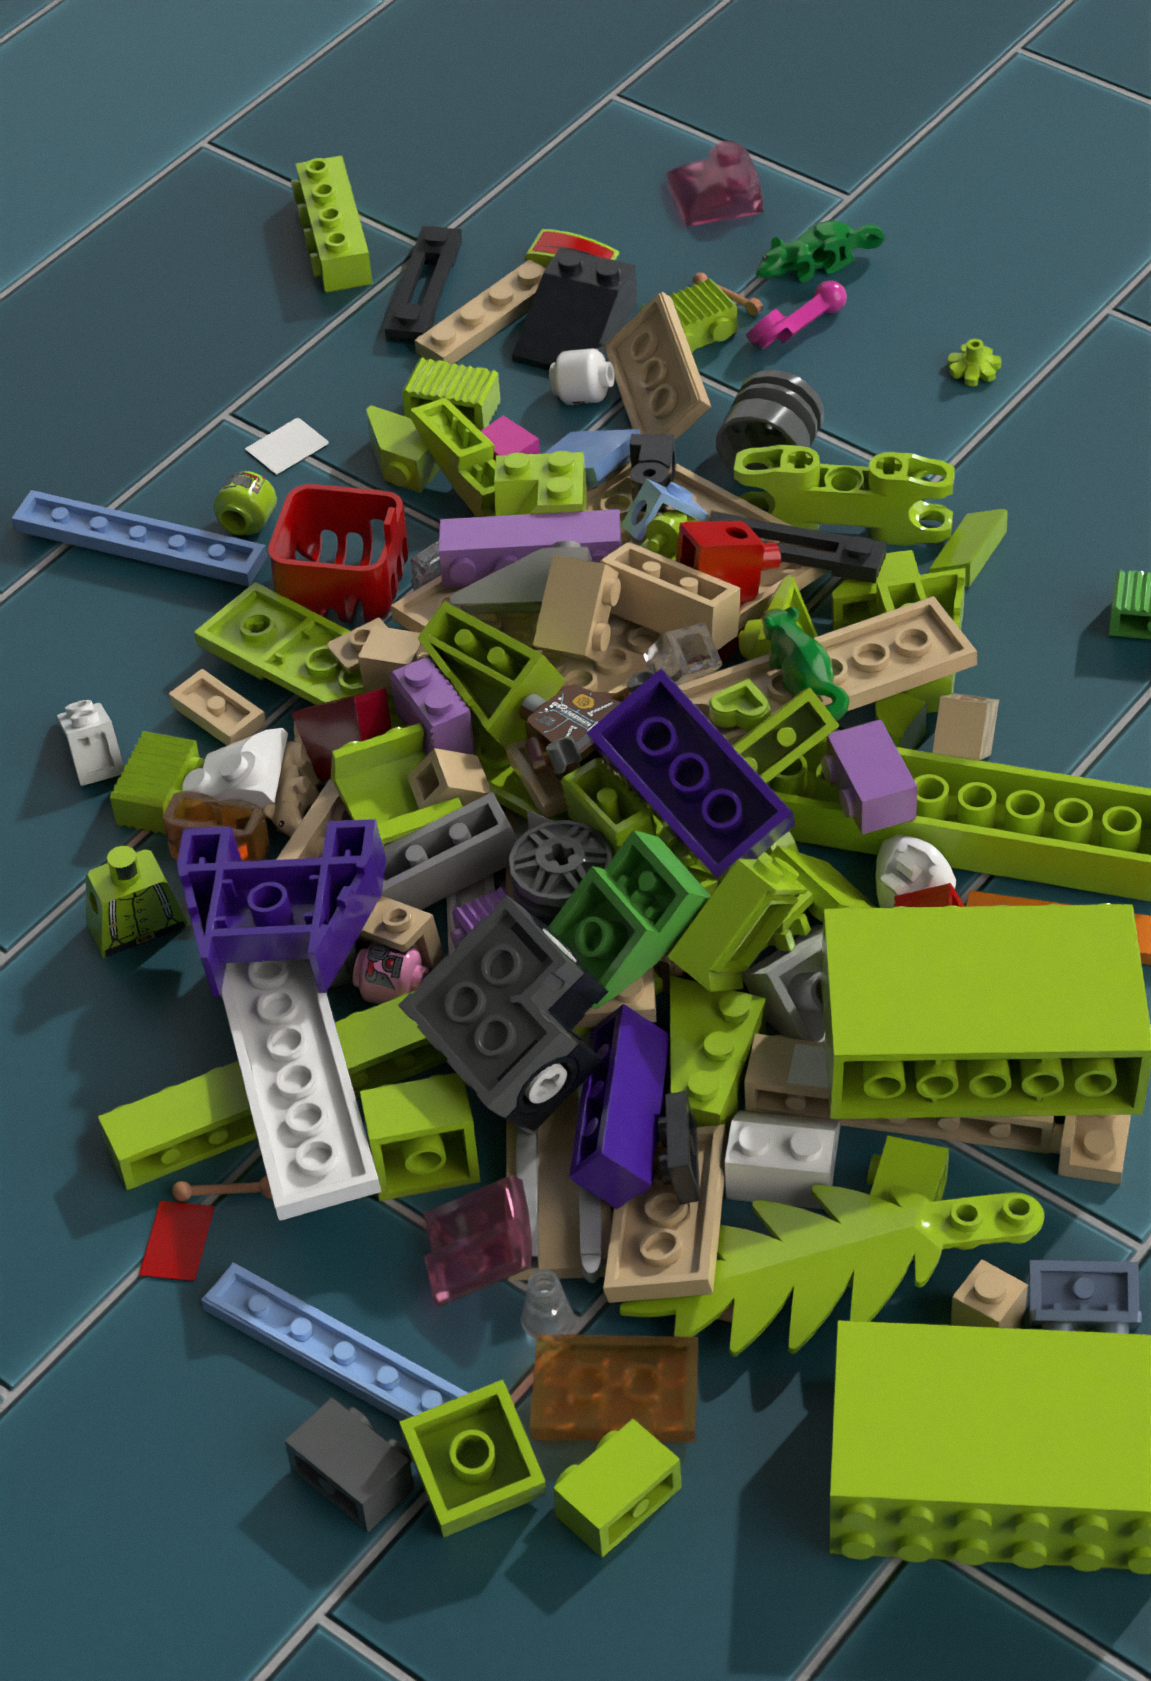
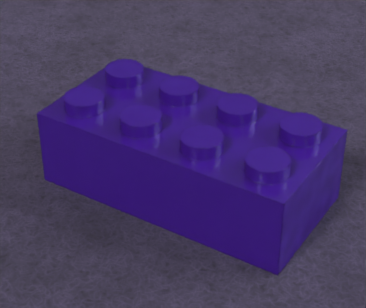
M662 668L586 732L592 747L614 769L616 774L625 781V784L630 786V789L636 793V796L641 797L642 803H646L647 808L652 809L653 815L703 871L713 875L718 880V886L738 859H757L795 826L792 811Z

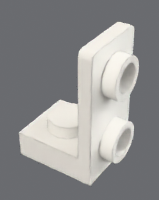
M83 700L66 706V712L58 714L57 718L67 738L80 785L84 786L121 775V771H124L123 761L112 721L102 704H92L91 700Z

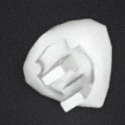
M902 835L893 836L882 842L876 862V891L880 908H893V904H895L894 896L948 883H951L955 889L956 878L950 864L942 853L930 843L915 837Z

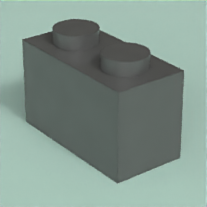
M332 1397L284 1440L291 1470L367 1533L414 1490L411 1471L412 1459L406 1449L394 1439L385 1441L373 1431L372 1425L359 1410L353 1407L347 1410Z

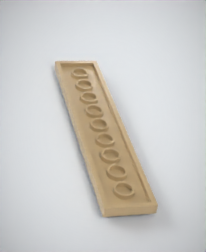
M934 596L814 638L826 649L830 657L834 672L833 683L843 688L849 696L848 711L977 665V650ZM772 653L678 685L710 722V698L717 692L748 678L769 700L771 715L794 698L782 685L783 669L777 670L769 664V656ZM816 695L824 706L832 703L831 698ZM712 723L731 745L750 732L738 726L723 728ZM527 738L506 745L508 761L541 815L549 818L568 811L561 781L554 775L540 778L534 774L525 751Z

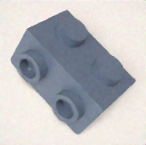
M1029 1261V1327H1041V1330L1074 1331V1328L1096 1329V1332L1129 1334V1329H1138L1141 1325L1138 1262Z

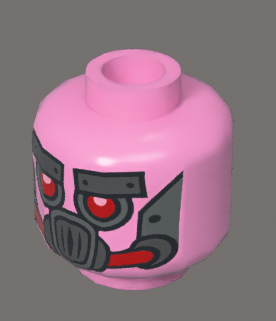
M373 942L368 949H361L356 958L353 970V985L359 987L361 997L364 1000L380 1005L398 995L415 991L422 984L421 981L429 974V968L422 966L421 953L412 946L408 951L402 952L381 943Z

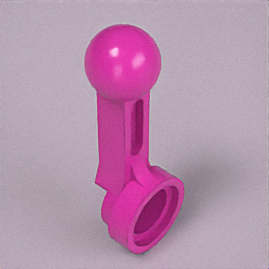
M825 281L816 288L814 298L793 314L785 317L778 309H775L751 328L746 337L753 346L758 344L761 349L769 346L777 338L784 344L824 313L833 314L840 311L847 300L846 291L836 281Z

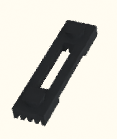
M422 226L385 326L386 342H391V339L394 338L395 343H400V340L403 339L404 344H408L409 340L412 339V343L415 344V339L433 327L437 306L451 267H454L462 244L461 229ZM429 260H431L432 265L436 267L423 304H410L423 266L428 265Z
M712 512L708 520L742 521L759 538L836 551V553L776 543L781 552L782 562L832 570L831 576L876 584L881 566L886 557L887 542L875 541L869 538L846 536L754 520L726 513Z

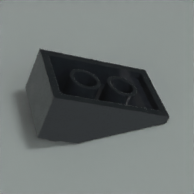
M559 248L542 274L514 348L512 361L549 370L551 364L556 362L559 354L564 351L594 348L599 350L604 356L606 354L604 345L622 329L637 305L635 265L575 250Z

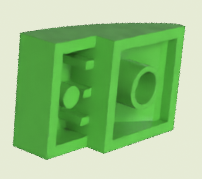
M635 830L630 833L605 869L592 866L549 925V928L609 991L597 1005L594 1003L590 1008L598 1009L620 994L667 954L680 940L711 895L658 836Z

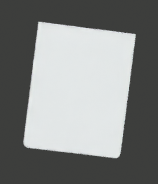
M296 418L246 447L245 450L277 475L328 445L329 441L300 418Z

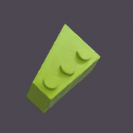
M966 568L877 581L876 616L934 596L961 630ZM956 673L903 691V693L927 702L926 713L938 712L940 697L954 692Z
M446 601L441 604L417 638L444 675L458 690L463 700L479 718L485 729L506 751V745L524 740L527 736L526 721L519 716L520 706L524 699L531 694H536L549 701L566 682V679L543 654Z
M670 976L671 1093L686 1091L697 1127L725 1125L728 1135L731 1121L737 1113L745 1092L744 1081L755 1034L767 1035L766 998L734 990L709 992L699 982Z

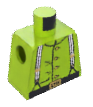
M129 846L115 847L108 853L107 864L91 869L86 874V925L102 958L188 926V922L151 850L145 849L136 853Z

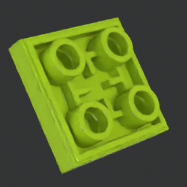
M778 845L770 854L773 860L775 857L779 858L799 873L797 881L813 894V903L807 909L821 922L824 919V909H841L845 907L877 908L827 861Z

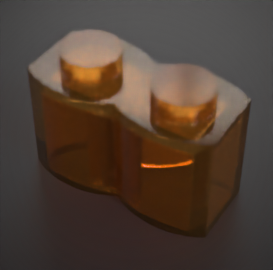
M199 792L174 793L163 816L170 855L178 860L183 829L231 826L242 862L263 861L270 849L264 809L252 802L244 800L218 801L207 794Z

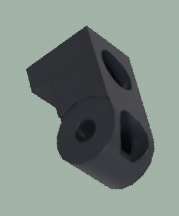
M631 434L629 444L631 459L630 477L632 502H634L646 478L666 488L670 482L674 483L677 462L675 435ZM647 503L641 508V512H646ZM662 503L659 511L664 510L668 505Z

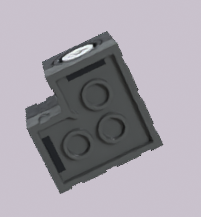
M505 895L494 907L495 910L485 920L482 919L457 944L459 947L449 957L446 956L421 981L422 984L413 993L410 992L398 1006L410 1019L418 1024L417 1028L436 1050L448 1058L447 1062L463 1081L477 1091V1097L487 1108L532 1135L603 1063L601 1058L582 1042L583 1039L573 1028L586 1016V1011L594 1003L597 1005L609 991L546 924Z

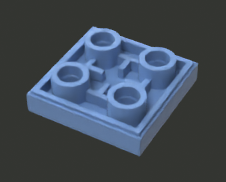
M639 429L569 432L544 454L556 451L584 452L587 488H592L606 482L607 474L614 468L623 466L630 461L629 444L631 434L641 433Z

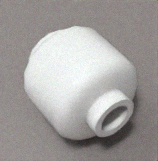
M597 349L564 351L559 354L556 362L550 366L549 383L553 394L559 396L560 400L566 405L597 403L605 398L608 387L613 386L614 369L612 363L606 362L603 354Z

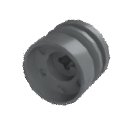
M770 369L757 371L747 377L716 435V450L723 464L734 473L736 454L749 448L776 445L810 448L824 421V406L818 393L805 380L789 372ZM750 463L745 466L749 470L768 469L762 463Z
M569 820L545 822L526 831L514 843L509 856L514 901L549 927L592 866L602 869L608 866L612 860L610 844L601 832L585 823Z

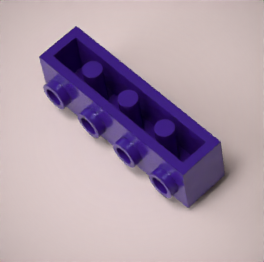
M622 1004L591 1029L589 1048L601 1058L603 1063L583 1082L569 1172L570 1180L616 1209L623 1206L633 1197L643 1195L650 1188L654 1180L655 1149L660 1137L658 1118L664 1103V1078L669 1065L667 1055L670 1034L625 1004Z

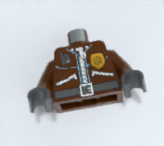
M650 669L638 672L629 679L627 687L617 693L593 692L574 684L567 685L549 701L536 694L527 696L520 706L519 716L526 721L527 743L525 751L534 774L540 778L554 775L561 781L564 776L593 759L602 758L592 747L586 732L654 675V673Z

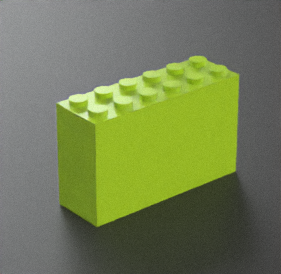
M1102 903L1098 905L1050 904L1041 906L997 905L909 908L899 906L893 908L845 907L841 909H824L821 989L830 1119L1143 1115L1151 1072V1025L1133 904Z
M838 1320L830 1489V1554H843L852 1559H867L872 1556L900 1557L909 1562H924L929 1559L957 1560L966 1565L1001 1562L1014 1563L1023 1568L1059 1565L1072 1566L1080 1571L1116 1568L1129 1569L1137 1574H1151V1335Z

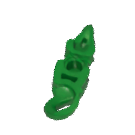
M827 220L820 222L790 242L783 243L779 237L772 238L771 248L762 257L760 265L756 270V275L762 278L783 276L788 271H797V279L804 283L813 277L815 269L823 268L826 273L832 274L854 261L855 256L852 254V251L856 247L864 249L877 248L882 245L885 236L883 230L874 224L864 225L855 230L840 221Z
M789 607L785 610L776 608L763 612V632L765 638L771 641L772 655L769 656V664L777 670L783 669L782 685L794 697L810 687L816 695L831 698L832 703L825 707L833 718L838 721L848 711L850 700L845 690L833 683V667L826 649L814 638L805 634L795 623L799 617V611L795 607Z

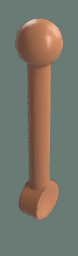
M699 272L693 276L692 282L698 285L700 281L705 282L708 277L706 274ZM716 284L730 300L744 306L749 314L756 316L763 310L762 303L757 298L753 297L749 300Z
M267 1176L263 1177L260 1182L190 1185L186 1181H180L172 1189V1194L178 1201L188 1200L191 1196L254 1192H260L266 1198H273Z

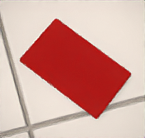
M160 1201L139 1274L141 1276L194 1281L215 1207Z

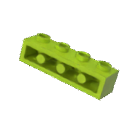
M343 157L315 158L307 162L296 163L298 180H292L291 187L294 202L298 204L297 210L301 229L306 228L303 229L307 253H310L313 277H321L325 293L373 284L369 251Z

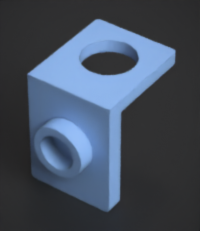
M646 478L621 525L635 539L642 541L646 534L647 525L656 516L662 503L700 521H707L709 514L694 500H691L693 494L687 489L673 482H670L666 488ZM647 503L645 515L643 519L637 524L638 514L641 508Z

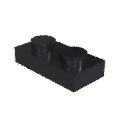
M686 1091L666 1094V1116L658 1118L661 1142L663 1147L667 1148V1153L659 1154L662 1179L665 1185L673 1184L679 1205L700 1201L698 1135L695 1118Z

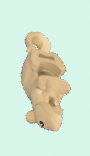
M295 722L294 741L286 743L275 802L262 808L263 816L274 823L277 827L276 831L292 837L303 820L304 812L311 808L319 796L320 792L316 787L324 785V782L316 776Z

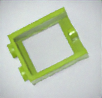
M761 857L758 859H738L667 957L709 992L743 989L742 972L748 970L795 906L798 899L794 896L796 894H806L808 889L796 881L799 873L779 858L775 857L773 861Z

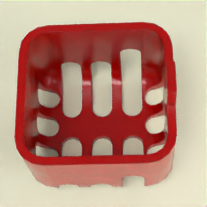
M304 484L292 489L285 498L268 546L274 591L303 607L307 606L311 611L324 618L327 617L331 608L337 612L341 622H351L357 605L361 600L365 623L380 618L382 621L386 619L391 612L393 600L397 596L398 583L401 581L404 573V564L408 561L409 548L403 501L395 493L382 490ZM380 519L384 522L385 543L379 560L370 565L373 553L371 520ZM330 530L337 535V554L334 564L319 562L322 550V531ZM351 532L359 534L363 539V552L359 566L344 565L347 555V534ZM295 549L301 556L311 561L297 560L295 557Z

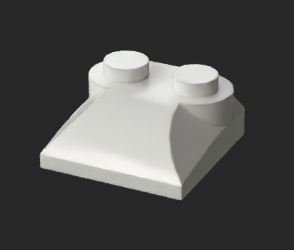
M283 728L269 729L208 753L203 768L191 771L182 784V791L184 793L181 800L191 809L189 822L196 828L214 827L273 804L275 802L288 733Z

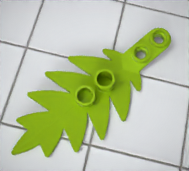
M815 1184L812 1187L811 1195L833 1220L802 1208L777 1202L755 1200L752 1203L751 1210L774 1238L747 1229L720 1225L717 1256L720 1260L716 1259L713 1294L625 1301L620 1305V1314L631 1317L676 1315L674 1341L677 1344H681L709 1326L734 1303L729 1354L732 1357H736L752 1344L771 1324L793 1291L788 1352L795 1354L828 1318L847 1286L852 1287L850 1321L870 1322L891 1298L913 1259L915 1286L921 1288L933 1274L939 1262L942 1249L957 1248L969 1250L983 1244L999 1242L1019 1244L1027 1242L1041 1230L1044 1222V1211L1036 1199L1019 1192L930 1202L925 1196L914 1190L899 1185H892L889 1188V1196L894 1202L893 1204L866 1193L842 1187Z

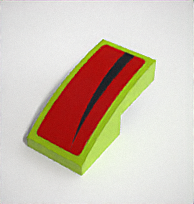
M542 229L524 259H530L547 268L559 248L575 250L613 260L617 259L620 252L603 243L578 234Z

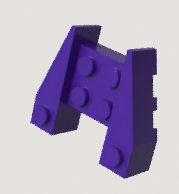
M376 819L327 821L322 858L242 862L231 826L183 829L177 869L194 929L200 959L213 998L221 997L227 963L305 959L310 960L319 993H327L382 895L386 856Z

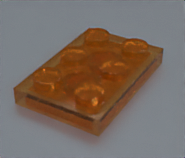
M537 1334L530 1421L531 1439L601 1441L610 1431H619L628 1422L635 1419L660 1442H696L698 1337Z

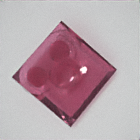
M724 141L714 146L709 151L708 159L698 160L667 172V181L686 227L764 212L763 195L757 171L747 149L734 141Z

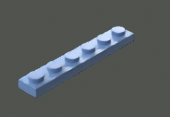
M33 490L29 492L12 517L14 531L248 587L267 559L266 546L264 544Z

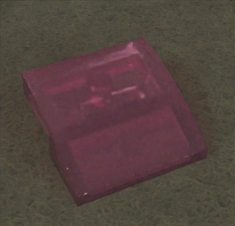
M510 1175L424 1213L432 1253L425 1255L424 1259L435 1305L443 1306L531 1268V1225L522 1179Z

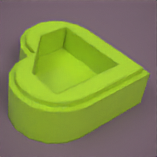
M749 678L717 692L709 700V718L716 726L723 728L738 726L743 730L751 731L771 716L769 700Z

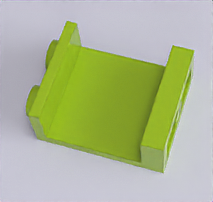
M421 723L408 727H395L384 735L362 742L352 741L343 745L340 749L332 751L331 779L351 820L376 819L383 847L463 807L460 799L456 797L426 808H418L407 776L425 758L423 753L424 728Z

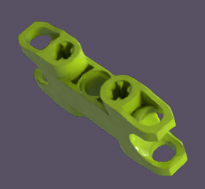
M792 445L749 448L736 454L734 479L742 485L766 490V492H748L739 496V498L760 509L768 510L767 513L791 526L818 530L820 524L868 527V535L871 539L887 542L890 545L909 546L923 543H938L951 538L953 511L943 505L922 501V499H941L953 494L955 467L944 461L922 457L913 453L884 452L875 455L870 460L869 467L820 464L819 455L815 450L809 447ZM750 463H762L768 469L749 470L745 466ZM932 474L944 478L940 482H929L921 479ZM934 520L941 522L942 525L937 528H927L922 526L919 521Z

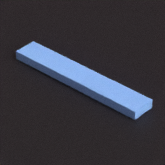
M234 1262L201 1299L204 1311L399 1421L468 1394L466 1391Z

